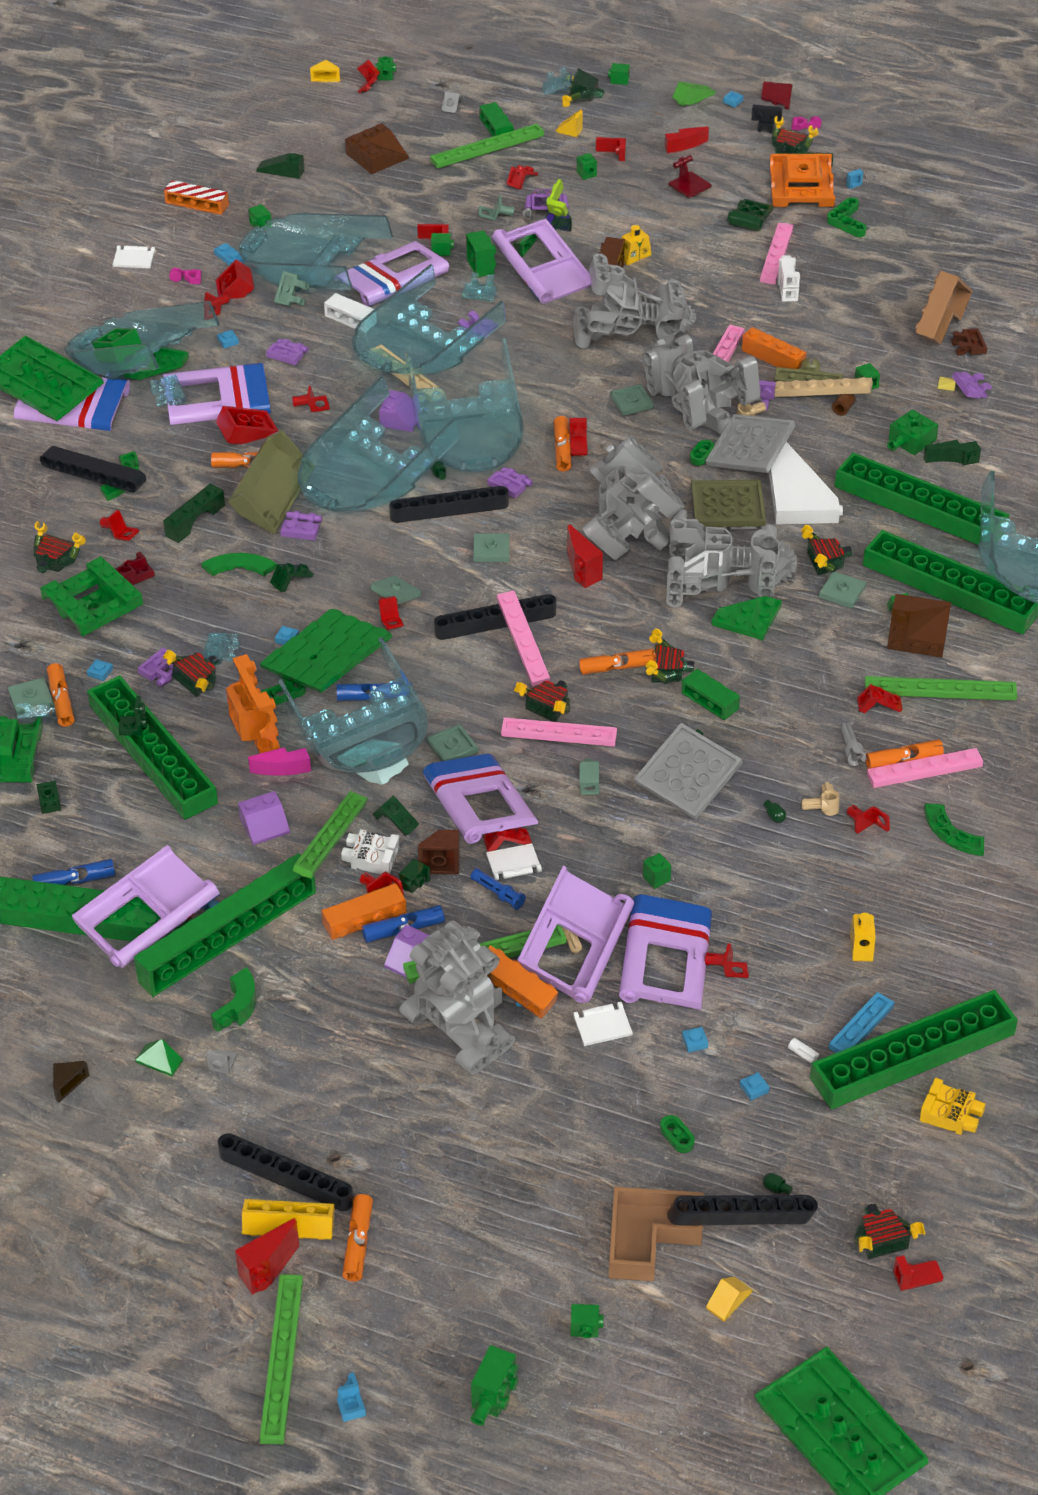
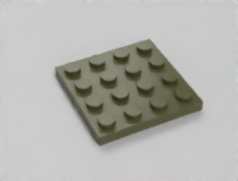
M691 480L694 519H697L704 527H760L766 525L761 480Z

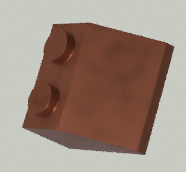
M438 830L418 844V861L430 867V874H459V830Z

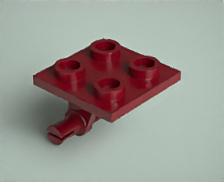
M691 155L685 158L681 157L679 161L673 163L675 169L680 167L679 178L669 182V186L688 198L712 187V184L692 171H688L687 163L693 161Z

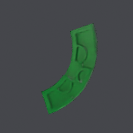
M135 451L119 456L121 465L139 470ZM108 485L100 487L101 493L107 501L126 492L125 490Z
M251 553L223 554L201 563L202 568L212 576L224 571L234 570L235 567H242L264 577L277 567V563Z
M925 803L924 813L927 823L938 838L959 851L977 856L984 855V837L975 836L961 829H956L946 814L945 805Z

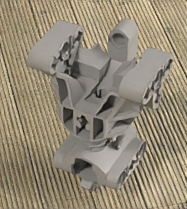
M600 253L593 255L589 267L592 291L597 295L605 296L603 300L593 304L591 312L586 307H577L572 324L575 343L578 347L588 348L591 340L600 341L604 338V335L622 334V337H626L636 332L640 325H655L657 339H664L666 344L672 343V340H674L675 335L679 331L685 332V330L689 331L690 328H693L696 321L695 310L691 309L692 306L687 304L683 289L681 288L682 284L678 280L671 279L667 285L659 286L653 294H646L638 290L636 277L629 278L625 275V270L622 267L608 264V259L605 255Z
M687 334L667 344L664 339H660L653 343L654 346L651 347V350L643 354L649 393L652 396L659 393L663 396H672L673 406L683 413L684 425L690 431L707 423L708 428L722 434L731 417L729 412L720 407H732L731 399L737 396L739 402L744 406L760 399L758 364L752 355L736 361L734 366L707 350L693 351L692 340Z
M629 436L620 444L616 445L614 443L606 448L609 455L606 458H601L590 467L593 476L601 482L598 490L599 516H595L582 527L584 533L614 560L619 559L630 550V546L625 538L632 534L637 539L643 529L646 540L657 550L663 549L667 545L669 538L667 528L660 521L663 517L658 512L661 511L670 519L684 508L681 499L672 492L668 479L662 474L657 477L656 474L663 469L661 463L632 436Z
M681 509L671 517L669 553L672 558L668 561L666 602L670 607L681 606L683 595H697L701 591L722 592L728 587L731 575H735V577L748 575V586L755 594H758L759 597H773L774 588L777 584L780 585L781 580L787 582V577L792 578V573H795L797 556L794 554V549L790 550V545L784 546V541L779 542L777 539V528L773 525L763 526L753 534L750 547H745V545L742 547L738 544L733 546L732 535L726 528L704 527L697 519H687L688 514L684 509Z
M452 920L411 950L410 958L417 964L416 971L420 977L415 982V994L402 1003L399 1011L415 1026L421 1024L426 1019L433 1022L462 1048L456 1056V1062L469 1074L475 1075L509 1050L515 1042V1037L500 1024L494 1025V1009L502 1004V988L494 989L491 979L487 975L496 969L500 961L499 957L486 946H480L477 942L480 933L470 926L467 928L465 926L462 927ZM475 1018L481 1021V1023L476 1025Z

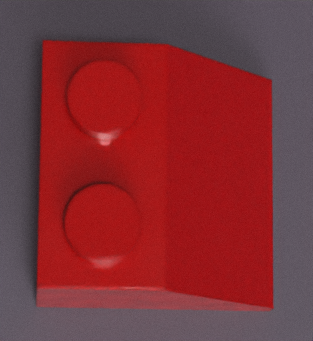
M235 259L216 279L218 296L225 293L229 299L244 298L247 294L251 293L254 288L251 268Z

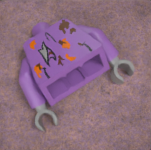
M535 189L533 193L527 195L525 210L523 211L524 221L526 217H530V221H532L531 210H548L546 200L551 195L552 189ZM561 193L558 201L566 203L567 209H569L568 198L565 194ZM568 210V214H567V215L569 216V221H570L571 211Z

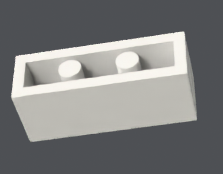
M337 293L324 302L326 317L365 332L375 323V309Z

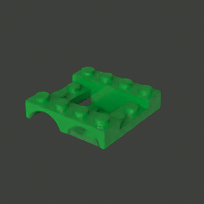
M102 556L86 564L87 569L61 583L54 580L40 587L42 599L49 598L63 619L68 617L73 621L82 637L143 605L142 593ZM98 584V590L79 600L74 598L75 595Z
M0 716V782L33 781L38 741L41 740L43 729L41 716H37V719L29 724H19L17 719H8L7 716ZM15 740H17L16 748H15V753H14V757H13V753H12V752H13L14 742H15Z

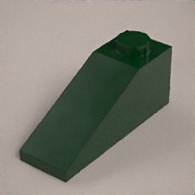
M287 153L263 160L258 166L257 172L300 179L305 171L304 156L296 153Z

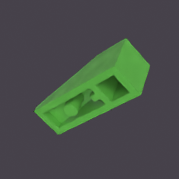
M679 81L672 98L677 100L679 105H693L714 95L716 91L706 85Z

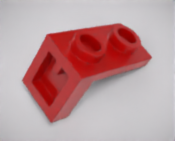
M369 59L357 68L366 79L357 91L359 94L362 91L367 92L372 87L371 85L377 81L376 77L380 73Z
M596 137V151L616 152V155H619V161H625L626 138Z
M511 166L506 184L522 189L525 176H537L538 172L534 171V168L530 166Z
M418 224V238L431 239L432 233H449V224Z
M569 418L571 456L588 455L587 418Z
M872 684L857 697L859 711L863 713L872 708L876 702L897 712L903 710L901 698L898 695Z
M522 827L485 833L483 836L488 852L497 850L503 840L524 845L532 843L528 830Z
M904 1255L895 1257L893 1274L900 1291L943 1281L944 1277L936 1260L911 1265L907 1263Z

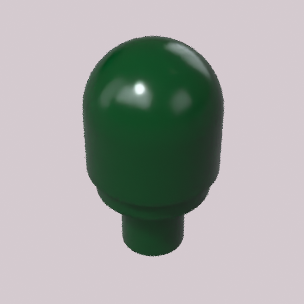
M440 461L433 462L431 465L433 475L444 480L446 478L445 466Z
M770 800L764 802L763 805L767 808L766 812L774 822L781 823L786 819V811L779 804L772 803Z
M768 1173L763 1178L764 1187L773 1193L780 1194L784 1192L790 1195L793 1190L792 1186L786 1184V1180L775 1173Z

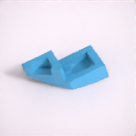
M351 1372L344 1386H340L337 1390V1404L343 1422L366 1416L355 1374Z

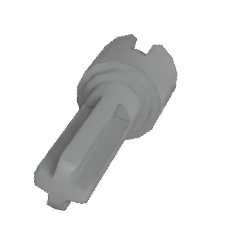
M843 722L841 731L846 743L844 752L847 761L851 766H859L858 760L866 761L864 748L861 743L857 742L851 723Z

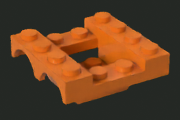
M770 154L772 205L774 207H788V202H818L819 207H834V177L831 169L832 154ZM788 182H817V187H788Z
M247 654L232 658L239 672L240 679L226 688L229 717L241 741L253 740L259 754L280 749L276 738L279 736L275 725L277 717L273 711L276 709L274 699L269 698L267 692L261 693L259 687L256 688L258 681L254 674L257 671L254 661H250Z

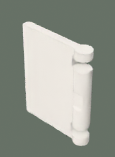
M117 245L113 267L151 268L155 247H151V251H148V247L124 246V250H121V245Z
M532 843L486 852L495 880H499L498 874H502L503 879L533 874V867H536L537 873L542 872Z
M617 1002V1010H614L613 1004L582 1010V1018H579L578 1012H573V1018L584 1046L623 1038L633 1034L622 1002Z

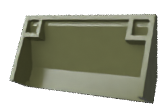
M280 430L266 438L227 502L239 515L274 534L306 483L314 466L284 431Z

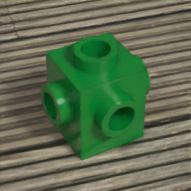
M378 57V63H375L376 69L380 72L378 80H393V74L396 72V63H393V57Z

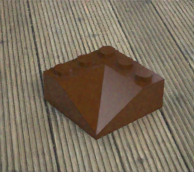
M382 123L345 138L346 155L371 174L409 159L408 154L395 135Z
M895 594L887 649L943 657L951 602Z

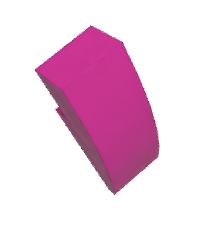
M284 747L248 757L250 773L283 776L311 772L310 757L306 748L287 752Z

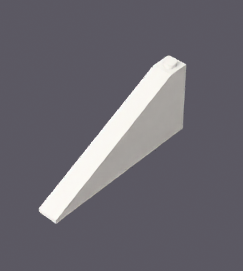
M786 442L768 472L775 524L839 523V516L843 514V507L839 505L838 497Z

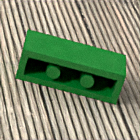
M496 102L479 106L480 120L492 137L514 131L513 124L510 123L507 115L503 113L502 108Z
M699 669L694 670L682 680L681 693L725 721L739 709L740 696Z

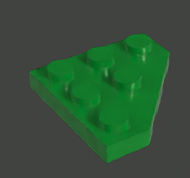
M143 343V347L134 355L123 371V374L126 378L141 380L184 366L189 358V353Z
M762 596L718 608L711 625L763 640L782 606V600Z

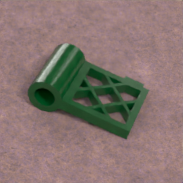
M748 199L740 200L737 205L738 208L728 213L727 221H729L730 225L760 231L763 222L773 211L774 206Z

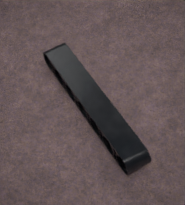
M56 446L49 447L40 456V462L46 468L133 493L146 482V476L140 470Z
M494 486L395 499L389 503L390 519L392 522L401 523L505 509L509 505V490L505 486Z
M551 594L518 600L527 623L550 619L556 615V597ZM499 604L440 615L434 619L435 637L440 640L508 627Z
M226 1133L219 1137L218 1149L221 1160L320 1203L334 1204V1209L339 1211H348L352 1208L353 1189L349 1183L234 1134Z
M810 1195L678 1196L669 1208L667 1218L674 1225L806 1224L816 1212L818 1203Z

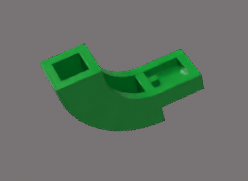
M247 967L230 977L231 991L235 994L234 998L211 1014L212 1025L217 1032L229 1027L234 1021L241 1026L249 1019L255 1009V982Z

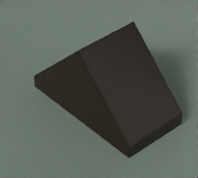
M85 1061L53 1064V1089L58 1103L89 1077L88 1066Z

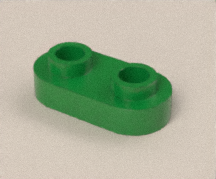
M711 440L699 441L690 452V462L696 466L705 464V460L715 446L714 442Z
M674 1115L663 1117L660 1122V1131L672 1147L680 1153L692 1151L695 1137L680 1118Z

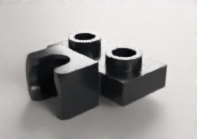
M753 104L751 120L759 121L758 132H761L763 127H767L769 133L772 134L775 123L774 119L777 116V122L782 120L783 108Z

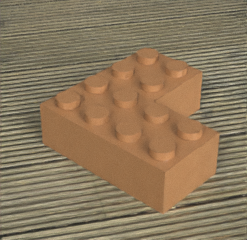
M940 271L934 280L935 286L928 295L929 301L927 306L923 307L922 318L917 322L915 328L916 333L921 338L939 345L943 342L952 318L961 321L973 292L960 277L944 271Z
M614 1187L609 1278L654 1281L656 1243L701 1246L703 1225H674L668 1220L667 1212L678 1196H704V1192Z

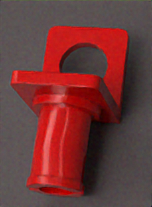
M205 292L204 306L206 319L220 315L221 305L229 303L227 294L224 293L215 297L209 292Z
M308 386L307 395L292 397L294 407L309 405L311 413L330 409L327 396L314 397L311 386ZM317 401H323L325 405L319 407L315 403Z
M116 510L108 518L102 517L100 519L101 527L111 529L115 539L129 541L139 532L137 528L126 527L120 510ZM132 532L130 535L124 536V534Z
M381 597L378 603L381 622L385 629L389 630L404 626L399 617L396 597Z
M852 805V807L850 806L847 809V815L854 819L855 832L857 834L873 824L887 832L890 830L889 815L875 806L866 811H862L856 805ZM879 815L884 819L885 824L880 821Z
M386 871L377 878L368 872H364L360 876V883L366 885L367 893L392 885L393 881L404 895L401 880Z
M731 943L727 944L724 954L706 952L705 965L723 966L725 977H749L746 962H732L733 951ZM739 967L743 970V972H735L732 970V968Z

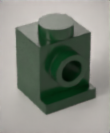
M56 781L36 784L42 814L61 811Z
M413 859L399 873V880L402 882L403 889L413 893L417 888L422 887L424 882L428 883L430 881V867Z

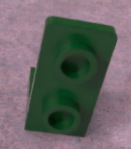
M277 564L270 583L280 592H286L292 577H313V573L305 564Z
M136 696L135 716L120 717L119 735L142 736L143 728L147 727V717L143 715L145 714V703L141 702V696Z
M394 795L373 813L377 820L382 815L385 818L388 817L404 836L410 834L419 825L417 820Z

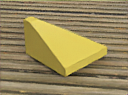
M940 377L938 389L954 391L956 382L953 378Z

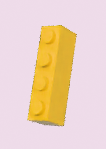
M245 1199L242 1209V1234L251 1236L264 1235L295 1218L299 1239H332L334 1204Z

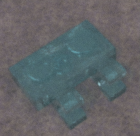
M566 66L560 68L561 76L554 78L553 72L547 73V81L543 82V92L545 95L553 94L556 91L572 86V75L570 72L567 73Z
M472 273L471 283H465L462 298L494 302L497 293V286H494L493 282L494 275L488 274L486 285H479V273Z
M176 374L160 378V382L158 380L150 381V389L152 395H155L157 407L165 403H169L172 406L186 402V397Z
M209 633L203 653L205 664L211 663L207 659L211 655L217 659L211 664H221L222 660L233 662L232 658L236 657L234 651L239 649L240 642L237 641L238 633H233L229 636L227 633Z
M28 703L17 704V707L25 709V713L18 715V719L55 715V708H50V704L35 705V708Z

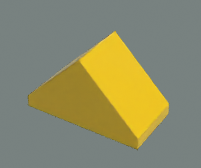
M328 60L310 67L311 82H340L339 67Z
M580 109L564 120L557 127L556 132L577 137L582 131L583 111Z
M735 1276L723 1278L710 1298L706 1309L722 1321H725L752 1293L753 1289Z

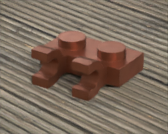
M978 328L963 329L962 332L953 331L954 338L956 339H951V343L953 346L958 345L961 348L956 349L957 356L964 355L967 351L970 354L976 355L987 353L988 348Z

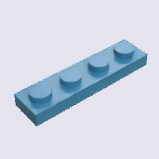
M877 992L829 1043L828 1049L837 1053L860 1044L894 1008L895 1002Z

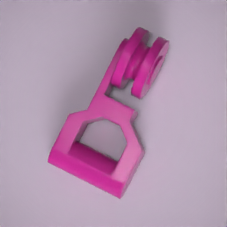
M813 116L810 122L803 117H793L791 129L802 130L811 125L813 129L816 127L819 129L822 120L818 116Z
M172 268L169 272V278L174 282H178L184 276V280L190 284H200L202 272L196 269L181 270L179 268Z

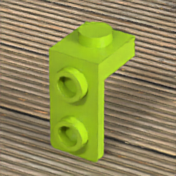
M558 179L552 187V193L548 196L546 205L550 213L566 217L568 214L567 205L564 202L558 201L564 188L562 180Z

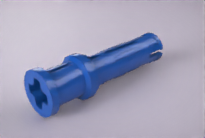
M476 868L471 873L470 878L497 894L499 900L511 904L513 909L518 910L523 906L526 900L525 894L514 891L510 885L501 884L480 871V869Z

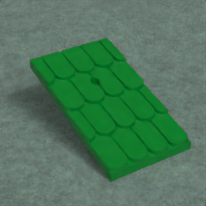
M26 335L0 355V390L21 400L24 404L57 422L62 416L69 413L98 387L104 384L101 377Z
M329 609L318 620L310 623L297 636L292 637L281 648L273 651L260 663V666L263 669L322 693L391 639L392 634L383 628L373 626L369 622L360 621L354 616L343 614L339 610Z
M827 1346L755 1394L756 1402L760 1405L761 1409L803 1454L810 1465L830 1485V1488L836 1495H885L919 1471V1469L929 1464L928 1457Z

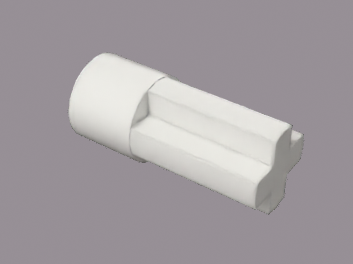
M793 1038L788 1045V1049L811 1064L817 1061L819 1053L796 1038Z

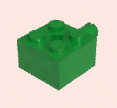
M484 230L466 234V258L476 278L495 274L496 260L494 254H496L495 245H492L490 236H487Z
M114 328L92 342L98 360L106 362H122L126 360L125 357L136 354L137 350L143 347L136 328Z
M912 409L890 424L887 446L891 451L901 447L915 456L925 449L926 445H931L937 440L939 424Z
M492 1345L489 1346L471 1382L472 1408L475 1410L470 1420L474 1424L483 1426L488 1414L498 1418L501 1410H506L510 1399L509 1394L511 1390L515 1391L519 1381V1377H516L519 1365L516 1364V1354Z

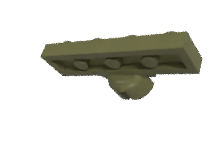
M805 358L801 362L799 369L777 367L775 382L809 381L813 379L835 380L843 379V374L820 371L821 364L817 359L813 358L812 364H809L810 358Z

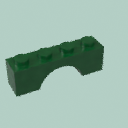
M211 483L163 520L165 536L177 543L181 542L190 534L194 521L201 513L207 511L214 515L225 506L224 491Z

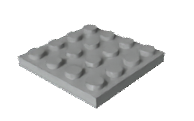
M734 414L705 462L707 466L768 473L794 430L795 422L794 420Z
M680 723L637 774L634 781L696 820L743 764V761L738 756Z

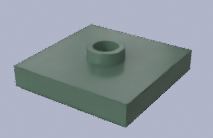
M641 384L610 391V397L622 416L654 408V403Z
M474 533L473 561L509 562V533Z
M833 571L821 589L819 598L853 609L866 588L867 582Z
M395 575L371 583L370 589L384 598L395 596L397 605L421 596V590Z
M44 677L7 687L17 716L54 707Z
M461 724L427 737V743L440 761L469 757L478 753L477 745Z

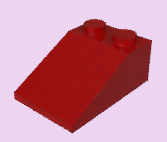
M222 406L216 419L220 431L227 443L245 444L266 438L278 432L277 427L266 410Z
M571 524L567 525V554L574 579L584 588H587L602 580L603 553Z
M293 1218L235 1250L238 1275L252 1295L267 1289L299 1248L296 1219Z

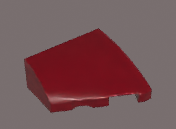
M764 81L761 100L771 102L776 106L778 104L785 105V109L789 110L793 84Z
M141 552L136 553V559L126 560L121 566L115 568L132 585L155 576L154 570L147 564L146 557Z

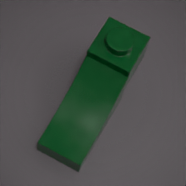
M958 440L925 446L923 459L926 463L957 462L962 463L963 466L975 464L980 461L981 448L976 441L962 444Z

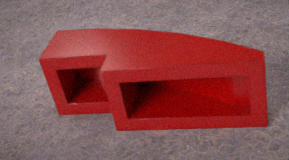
M709 127L679 129V133L665 134L666 152L684 151L707 142Z

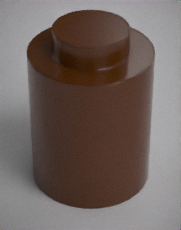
M840 394L832 404L833 411L840 416L846 415L856 401L855 395Z

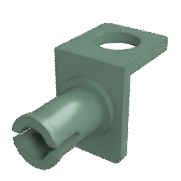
M499 195L494 209L479 206L478 216L496 220L497 215L501 213L512 217L515 208L503 205L501 195ZM482 211H487L490 215H486Z
M591 758L580 761L581 795L600 794L599 761H594ZM587 787H593V788H595V789H593V790H586L585 788H587Z

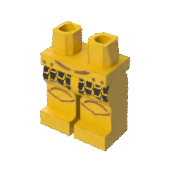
M935 1077L929 1094H927L921 1107L920 1121L946 1130L955 1131L959 1135H962L964 1130L975 1133L979 1119L970 1115L982 1117L986 1103L976 1100V1093L971 1091L968 1093L963 1089H955L944 1085L943 1080Z

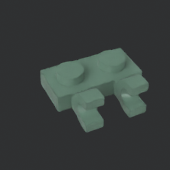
M283 271L274 302L291 307L292 302L304 306L305 299L294 296L296 287L309 290L310 284L299 280L300 276L297 274Z

